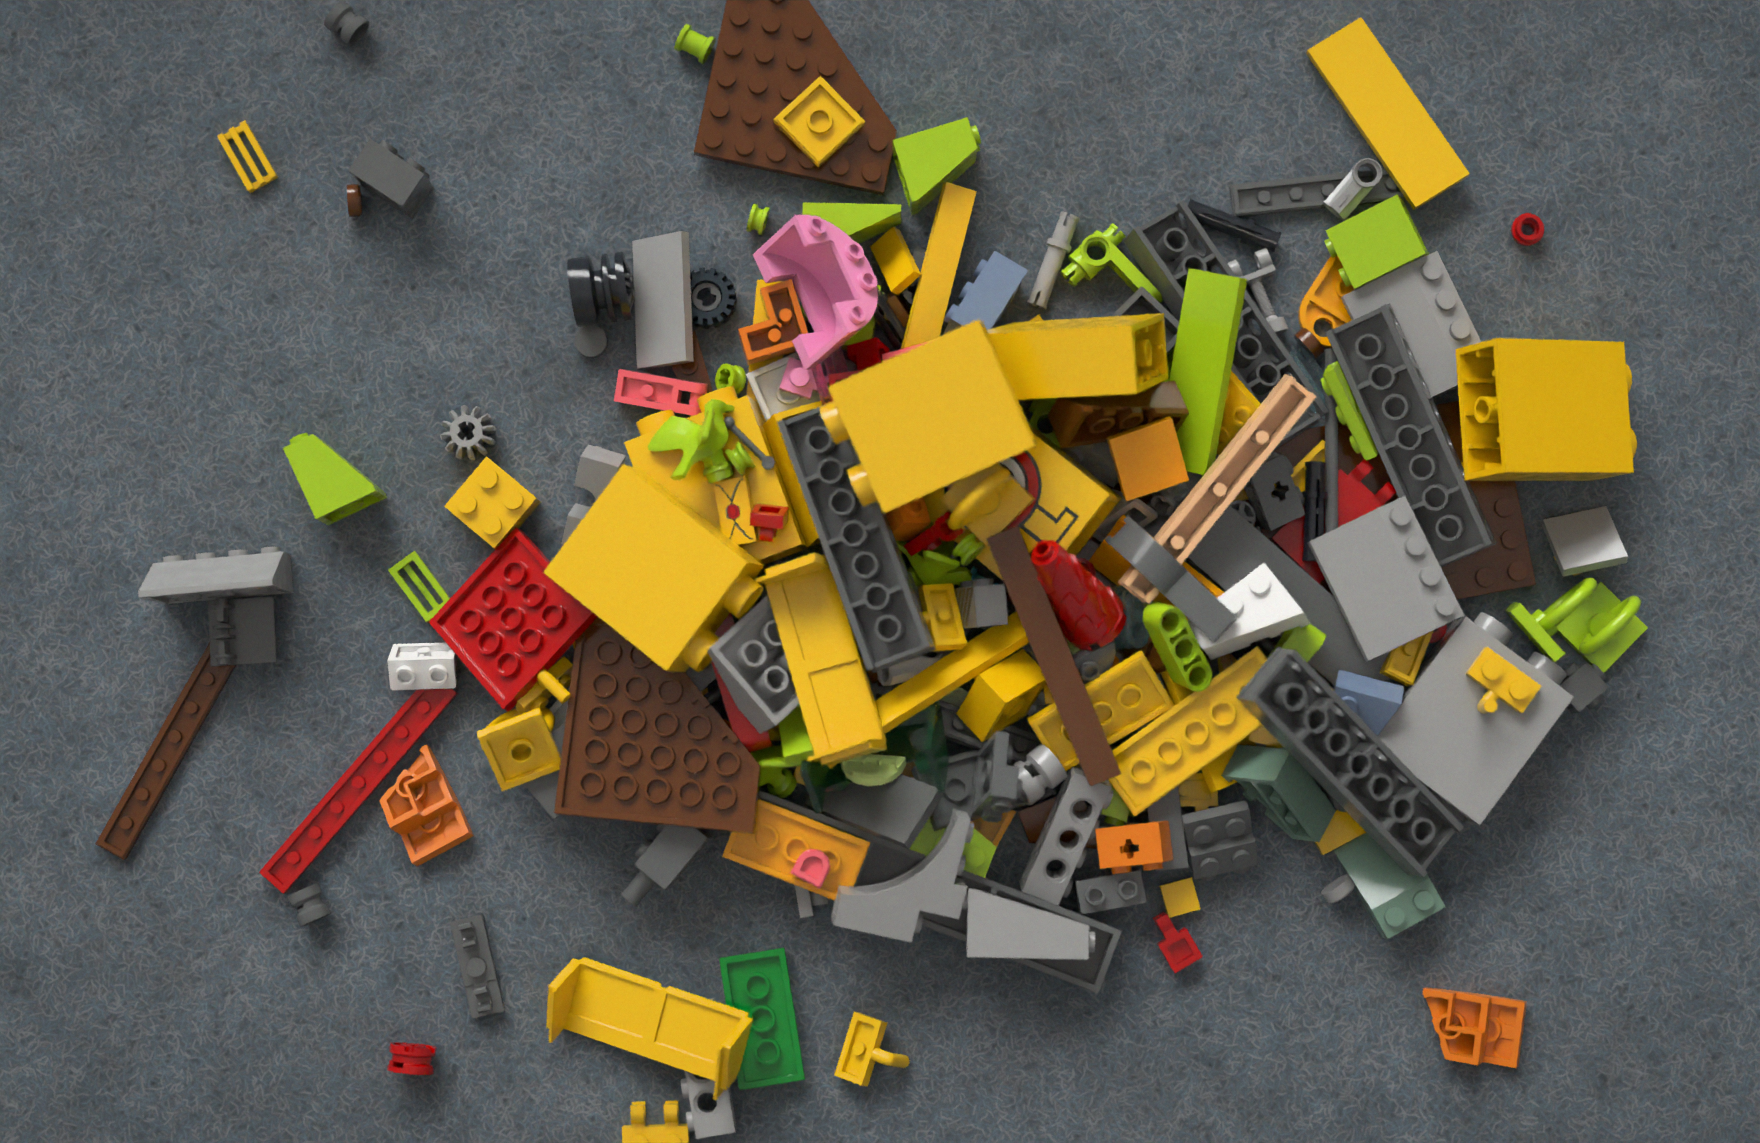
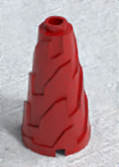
M1043 540L1037 543L1033 548L1031 562L1039 575L1037 579L1048 596L1061 630L1070 644L1081 650H1092L1089 646L1091 644L1098 643L1101 648L1113 641L1122 631L1127 620L1124 614L1126 607L1119 596L1109 586L1106 587L1096 576H1093L1073 554H1069L1056 541Z

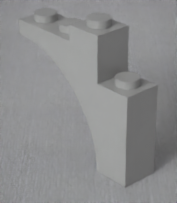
M953 810L950 822L938 844L928 856L906 873L874 885L859 887L839 885L831 914L833 925L912 943L914 933L919 934L922 927L923 914L919 913L920 911L959 919L961 909L966 910L968 907V890L964 880L957 878L956 875H962L966 859L962 855L964 844L970 843L974 830V824L970 823L971 819L967 812Z

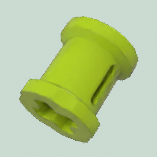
M685 24L678 35L674 50L678 52L681 50L696 56L698 61L704 64L714 48L716 38L713 36L705 37L693 31L691 25Z

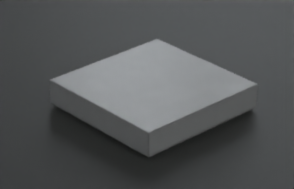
M1607 506L1543 519V530L1563 577L1627 563L1628 555Z

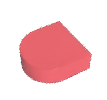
M809 849L799 856L790 873L820 889L829 873L830 862L822 851Z

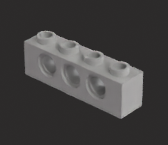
M1075 766L1068 770L1067 778L1063 781L1019 880L1022 892L1057 906L1062 897L1066 898L1069 895L1073 885L1072 874L1076 867L1080 868L1087 852L1084 849L1089 838L1093 839L1095 837V829L1099 828L1100 821L1097 820L1102 808L1107 809L1111 802L1113 791L1111 790L1112 787L1109 780L1089 786L1081 767ZM1084 800L1089 802V807L1085 811L1075 812L1073 810V806L1078 801ZM1067 830L1076 832L1073 840L1068 842L1060 840L1063 832ZM1053 860L1063 862L1062 867L1056 871L1046 869L1048 863Z
M685 1071L686 1078L680 1079L683 1098H689L691 1111L686 1112L689 1132L695 1131L696 1139L736 1132L737 1125L730 1087L724 1090L717 1099V1106L714 1109L705 1110L699 1104V1097L703 1093L714 1095L715 1081Z

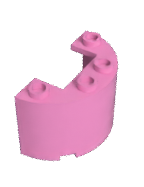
M794 215L753 254L765 283L792 279L797 296L814 331L813 333L798 335L792 341L805 370L814 368L822 363L873 317L878 301L877 278L864 255L861 245L854 242L845 232L832 223L818 216Z

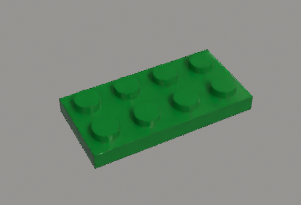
M785 947L720 957L719 962L726 1005L748 1012L749 1018L753 1019L737 1076L739 1090L805 1080Z

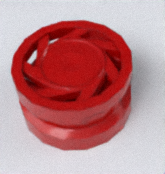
M392 1042L389 1047L392 1059L387 1065V1070L411 1075H433L434 1069L430 1064L432 1063V1057L436 1056L437 1047L426 1044Z

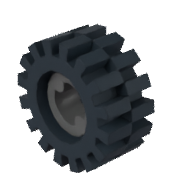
M703 267L699 268L700 271L697 272L693 270L690 272L692 324L696 327L701 326L704 329H709V327L713 326L715 328L720 327V324L726 323L730 315H733L737 298L733 283L726 277V274L722 271L717 272L715 268L706 270ZM711 290L712 296L716 297L713 305L703 306L702 300L698 299L702 291Z

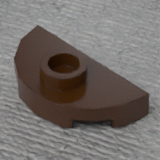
M694 330L692 332L694 362L673 365V371L677 379L708 384L707 393H709L713 389Z

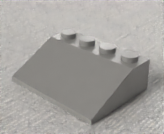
M1438 251L1410 262L1341 297L1351 321L1390 303L1432 398L1458 387L1455 349L1480 343L1481 340Z
M1405 496L1308 542L1366 662L1464 616Z
M280 547L261 548V554L248 555V550L228 551V557L217 558L216 553L195 554V560H183V556L180 555L163 557V562L152 564L138 590L139 598L163 605L209 601L221 598L231 599L293 593L291 556L289 553L281 552Z
M767 594L707 650L738 709L760 734L775 727L799 704Z

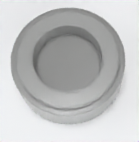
M1345 874L1327 885L1321 893L1328 903H1336L1354 890L1355 884L1349 874Z

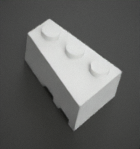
M1265 563L1217 598L1238 619L1215 643L1193 622L1188 620L1199 645L1211 660L1251 646L1250 643L1261 639L1279 636L1281 632L1297 626L1304 627L1311 624L1302 609Z

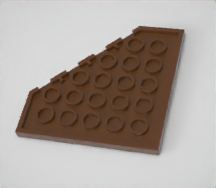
M726 0L694 156L883 195L892 156V140L895 139L897 131L809 0ZM821 76L862 117L865 125L818 168L773 121L780 112Z
M597 617L575 643L569 691L571 697L568 699L554 814L754 834L762 769L759 763L685 672L666 671L605 621Z

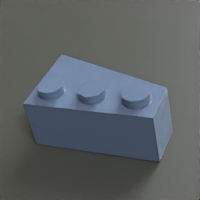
M996 251L993 252L988 261L982 259L973 274L977 279L973 284L968 281L958 297L962 302L959 306L953 304L946 314L944 321L948 325L943 335L978 319L984 322L987 330L994 328L1019 290L1028 270Z
M1339 670L1333 690L1378 736L1401 706L1404 686Z

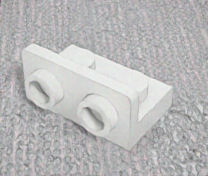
M447 643L393 644L387 660L390 688L392 690L455 688L457 684L455 667L458 656Z

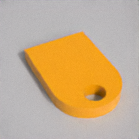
M1332 256L1329 257L1302 299L1298 310L1300 328L1309 330L1323 347L1332 348L1328 337L1318 336L1314 331V323L1317 320H1326L1331 325V329H1335L1350 322V316L1341 297L1355 290L1352 285L1346 287L1338 271V269L1343 267L1338 256L1334 258Z

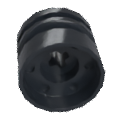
M623 252L615 253V268H611L608 255L602 254L601 270L594 269L589 256L568 259L567 270L570 295L578 327L598 325L601 309H607L611 322H617V307H621L625 321L633 320L634 283L631 269L626 262Z

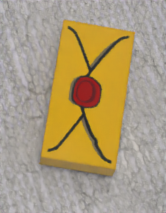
M747 476L713 482L721 532L738 546L759 542L756 526H750V512L753 506Z

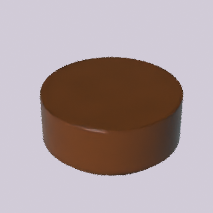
M347 184L349 217L362 215V196L359 184Z
M1301 328L1294 335L1297 343L1313 359L1316 360L1324 352L1322 344L1306 328Z

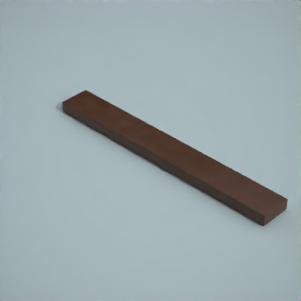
M1018 525L988 537L989 547L1089 786L1120 775V768L1051 603L1037 579L1039 575L1031 562V555Z
M210 642L95 843L123 860H126L236 667V665L211 666Z

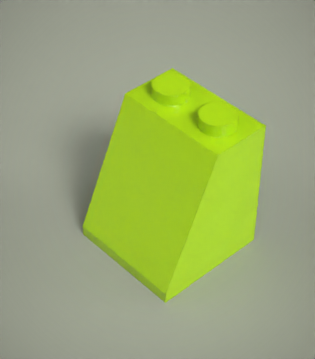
M968 117L892 140V155L911 215L920 212L941 193L943 183H953L976 162L977 152L980 151L979 144H981V139L977 126H970Z
M1398 195L1325 230L1329 237L1324 240L1325 245L1332 258L1338 256L1343 266L1338 269L1346 287L1352 285L1355 290L1410 262L1429 255L1404 201Z
M299 434L289 440L290 445L283 448L315 519L328 526L387 498L382 489L330 445L314 434Z

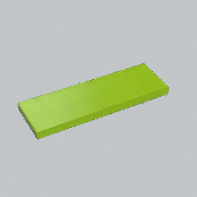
M1188 268L1169 381L1176 382L1189 412V415L1176 432L1186 471L1204 475L1216 459L1247 279Z

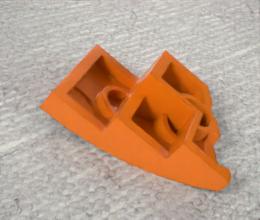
M427 744L420 748V755L409 769H404L397 777L395 785L390 787L379 800L389 827L401 835L411 863L415 866L429 861L474 836L450 783Z
M1423 988V996L1427 1000L1433 1018L1432 1022L1435 1031L1439 1035L1440 1046L1446 1060L1472 1065H1480L1485 1062L1511 1068L1519 1067L1527 1001L1485 994Z

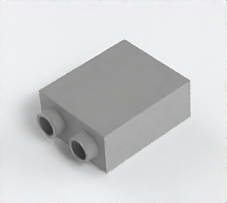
M1480 612L1474 622L1467 617H1463L1451 623L1443 638L1437 642L1420 665L1413 686L1404 687L1401 706L1378 735L1380 740L1442 805L1467 825H1481L1574 698L1573 695L1559 686L1567 676V673L1559 665L1538 652H1533L1528 661H1525L1506 647L1513 637V633L1501 622L1483 612ZM1484 647H1489L1542 686L1523 713L1519 714L1499 698L1496 701L1498 707L1495 712L1482 714L1478 711L1477 705L1487 690L1465 673Z

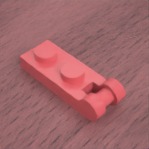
M619 369L614 401L664 411L673 410L675 413L694 416L701 413L697 399L703 396V394H707L708 384ZM682 391L690 392L689 404L681 403Z

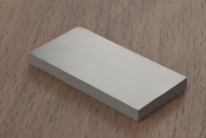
M679 231L632 241L637 369L646 370L694 362L689 232Z

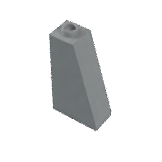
M967 888V957L1089 960V952H1095V932H1089V925L975 888Z

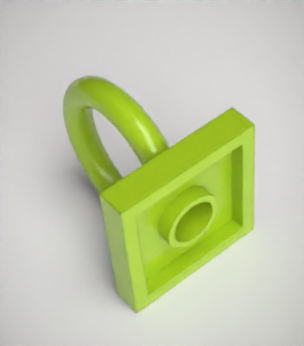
M1591 577L1582 580L1560 596L1544 612L1537 609L1534 613L1530 614L1518 602H1513L1504 611L1544 656L1556 662L1565 652L1551 638L1558 632L1555 626L1591 596L1597 588V581Z
M1602 582L1597 583L1596 590L1586 601L1555 626L1558 629L1557 633L1590 665L1595 664L1603 673L1648 629L1635 615L1641 607L1640 598L1630 596L1621 602Z

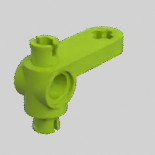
M1113 223L1103 233L1096 230L1092 235L1086 237L1082 244L1068 256L1071 263L1060 272L1065 280L1074 274L1069 278L1070 281L1068 283L1075 287L1084 277L1091 280L1098 272L1109 266L1134 293L1142 286L1159 303L1163 301L1162 295L1156 287L1117 248L1126 236L1121 230L1113 236L1118 229ZM1091 246H1098L1103 250L1104 257L1100 260H1093L1088 256L1087 249Z

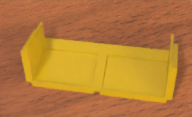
M812 553L766 569V576L757 578L755 581L765 584L814 752V756L807 758L808 761H821L822 765H832L886 750L885 734L864 663L858 651L859 646L826 556Z
M585 957L580 960L573 958L549 984L546 1028L549 1029L548 1042L550 1043L554 1041L563 1029L696 1074L715 1081L713 1100H717L723 1091L730 1087L739 1074L753 1019L749 1018L748 1012L671 986L667 988L661 987V983Z

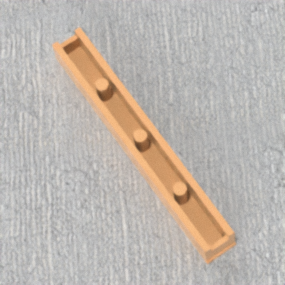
M1285 374L1153 537L1180 564L1185 561L1317 397L1295 381L1296 379L1291 375ZM1133 565L1128 568L1118 581L1120 585L1143 603L1150 604L1160 592Z

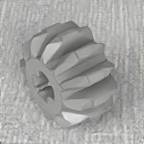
M466 405L461 406V416L454 410H451L449 414L454 421L452 423L448 421L442 422V426L450 430L440 435L443 441H450L445 449L448 452H453L457 449L456 458L460 460L464 458L467 452L469 459L475 461V450L477 449L483 456H486L488 452L483 447L484 443L489 445L495 444V440L487 436V434H493L497 431L495 426L487 425L492 417L489 414L481 416V408L475 406L471 414ZM467 426L472 429L475 426L472 431L474 437L470 440L464 437L463 429Z

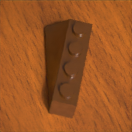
M1169 381L1158 383L1137 394L1059 397L1047 416L1060 447L1068 448L1108 442L1106 437L1168 416L1172 418L1175 431L1177 432L1189 415V412L1176 382Z

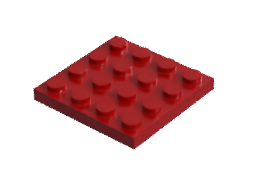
M517 527L429 621L430 625L502 709L509 712L518 703L517 701L525 696L538 682V673L542 670L548 671L598 617L543 573L551 562L530 538Z

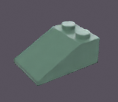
M1367 832L1333 850L1346 874H1349L1354 882V889L1382 938L1389 939L1446 907L1427 874L1424 878L1406 874Z

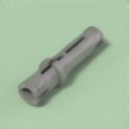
M1060 212L1053 236L1047 240L1046 245L1048 249L1030 297L1027 300L1029 305L1039 306V309L1046 310L1066 253L1070 254L1072 249L1070 242L1080 221V218L1070 214V216H1067L1068 213Z

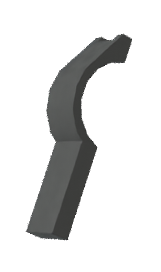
M1127 516L1123 520L1126 524L1113 538L1109 535L1105 541L1130 562L1215 643L1238 618L1151 535Z

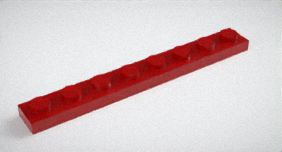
M453 688L417 689L259 873L283 894H286L459 693Z

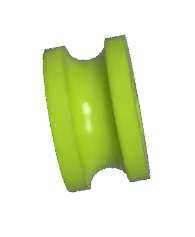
M754 203L749 215L746 231L751 233L752 230H756L758 235L762 236L766 228L770 208L760 209L758 204Z
M723 364L718 368L715 375L717 389L733 386L736 394L743 390L746 383L745 371L737 365Z
M737 442L734 450L727 449L725 453L737 471L744 475L746 468L751 467L753 469L756 465L742 444Z
M971 533L954 548L952 555L954 557H961L960 563L966 566L982 552L985 545L982 542L978 543L976 536Z

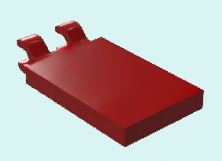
M1363 459L1348 475L1341 469L1338 470V527L1383 506L1396 493L1395 488L1387 482L1374 495L1361 482L1374 468L1366 459ZM1324 499V534H1325V499ZM1304 516L1285 524L1270 540L1315 581L1320 583L1325 577L1317 561H1302Z

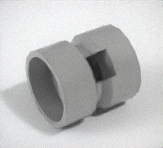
M1040 744L1026 755L1025 762L1017 761L1012 765L1019 767L1018 779L1022 780L1020 799L1028 806H1031L1045 795L1046 787L1053 789L1067 778L1066 771L1060 761L1044 744Z

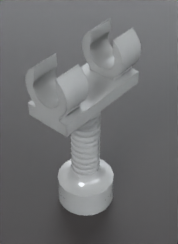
M1264 248L1255 252L1253 256L1259 270L1245 276L1242 275L1237 260L1228 262L1227 264L1236 277L1247 279L1246 285L1249 284L1251 286L1250 288L1260 312L1276 335L1287 331L1289 328L1284 317L1274 315L1275 312H1273V307L1269 303L1270 300H1268V295L1261 282V279L1273 275L1276 271L1268 250Z

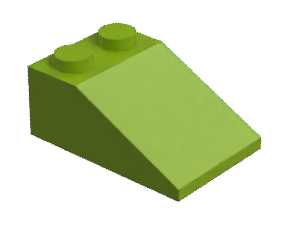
M803 202L802 215L818 216L832 223L859 244L889 230L893 226L900 225L901 204Z

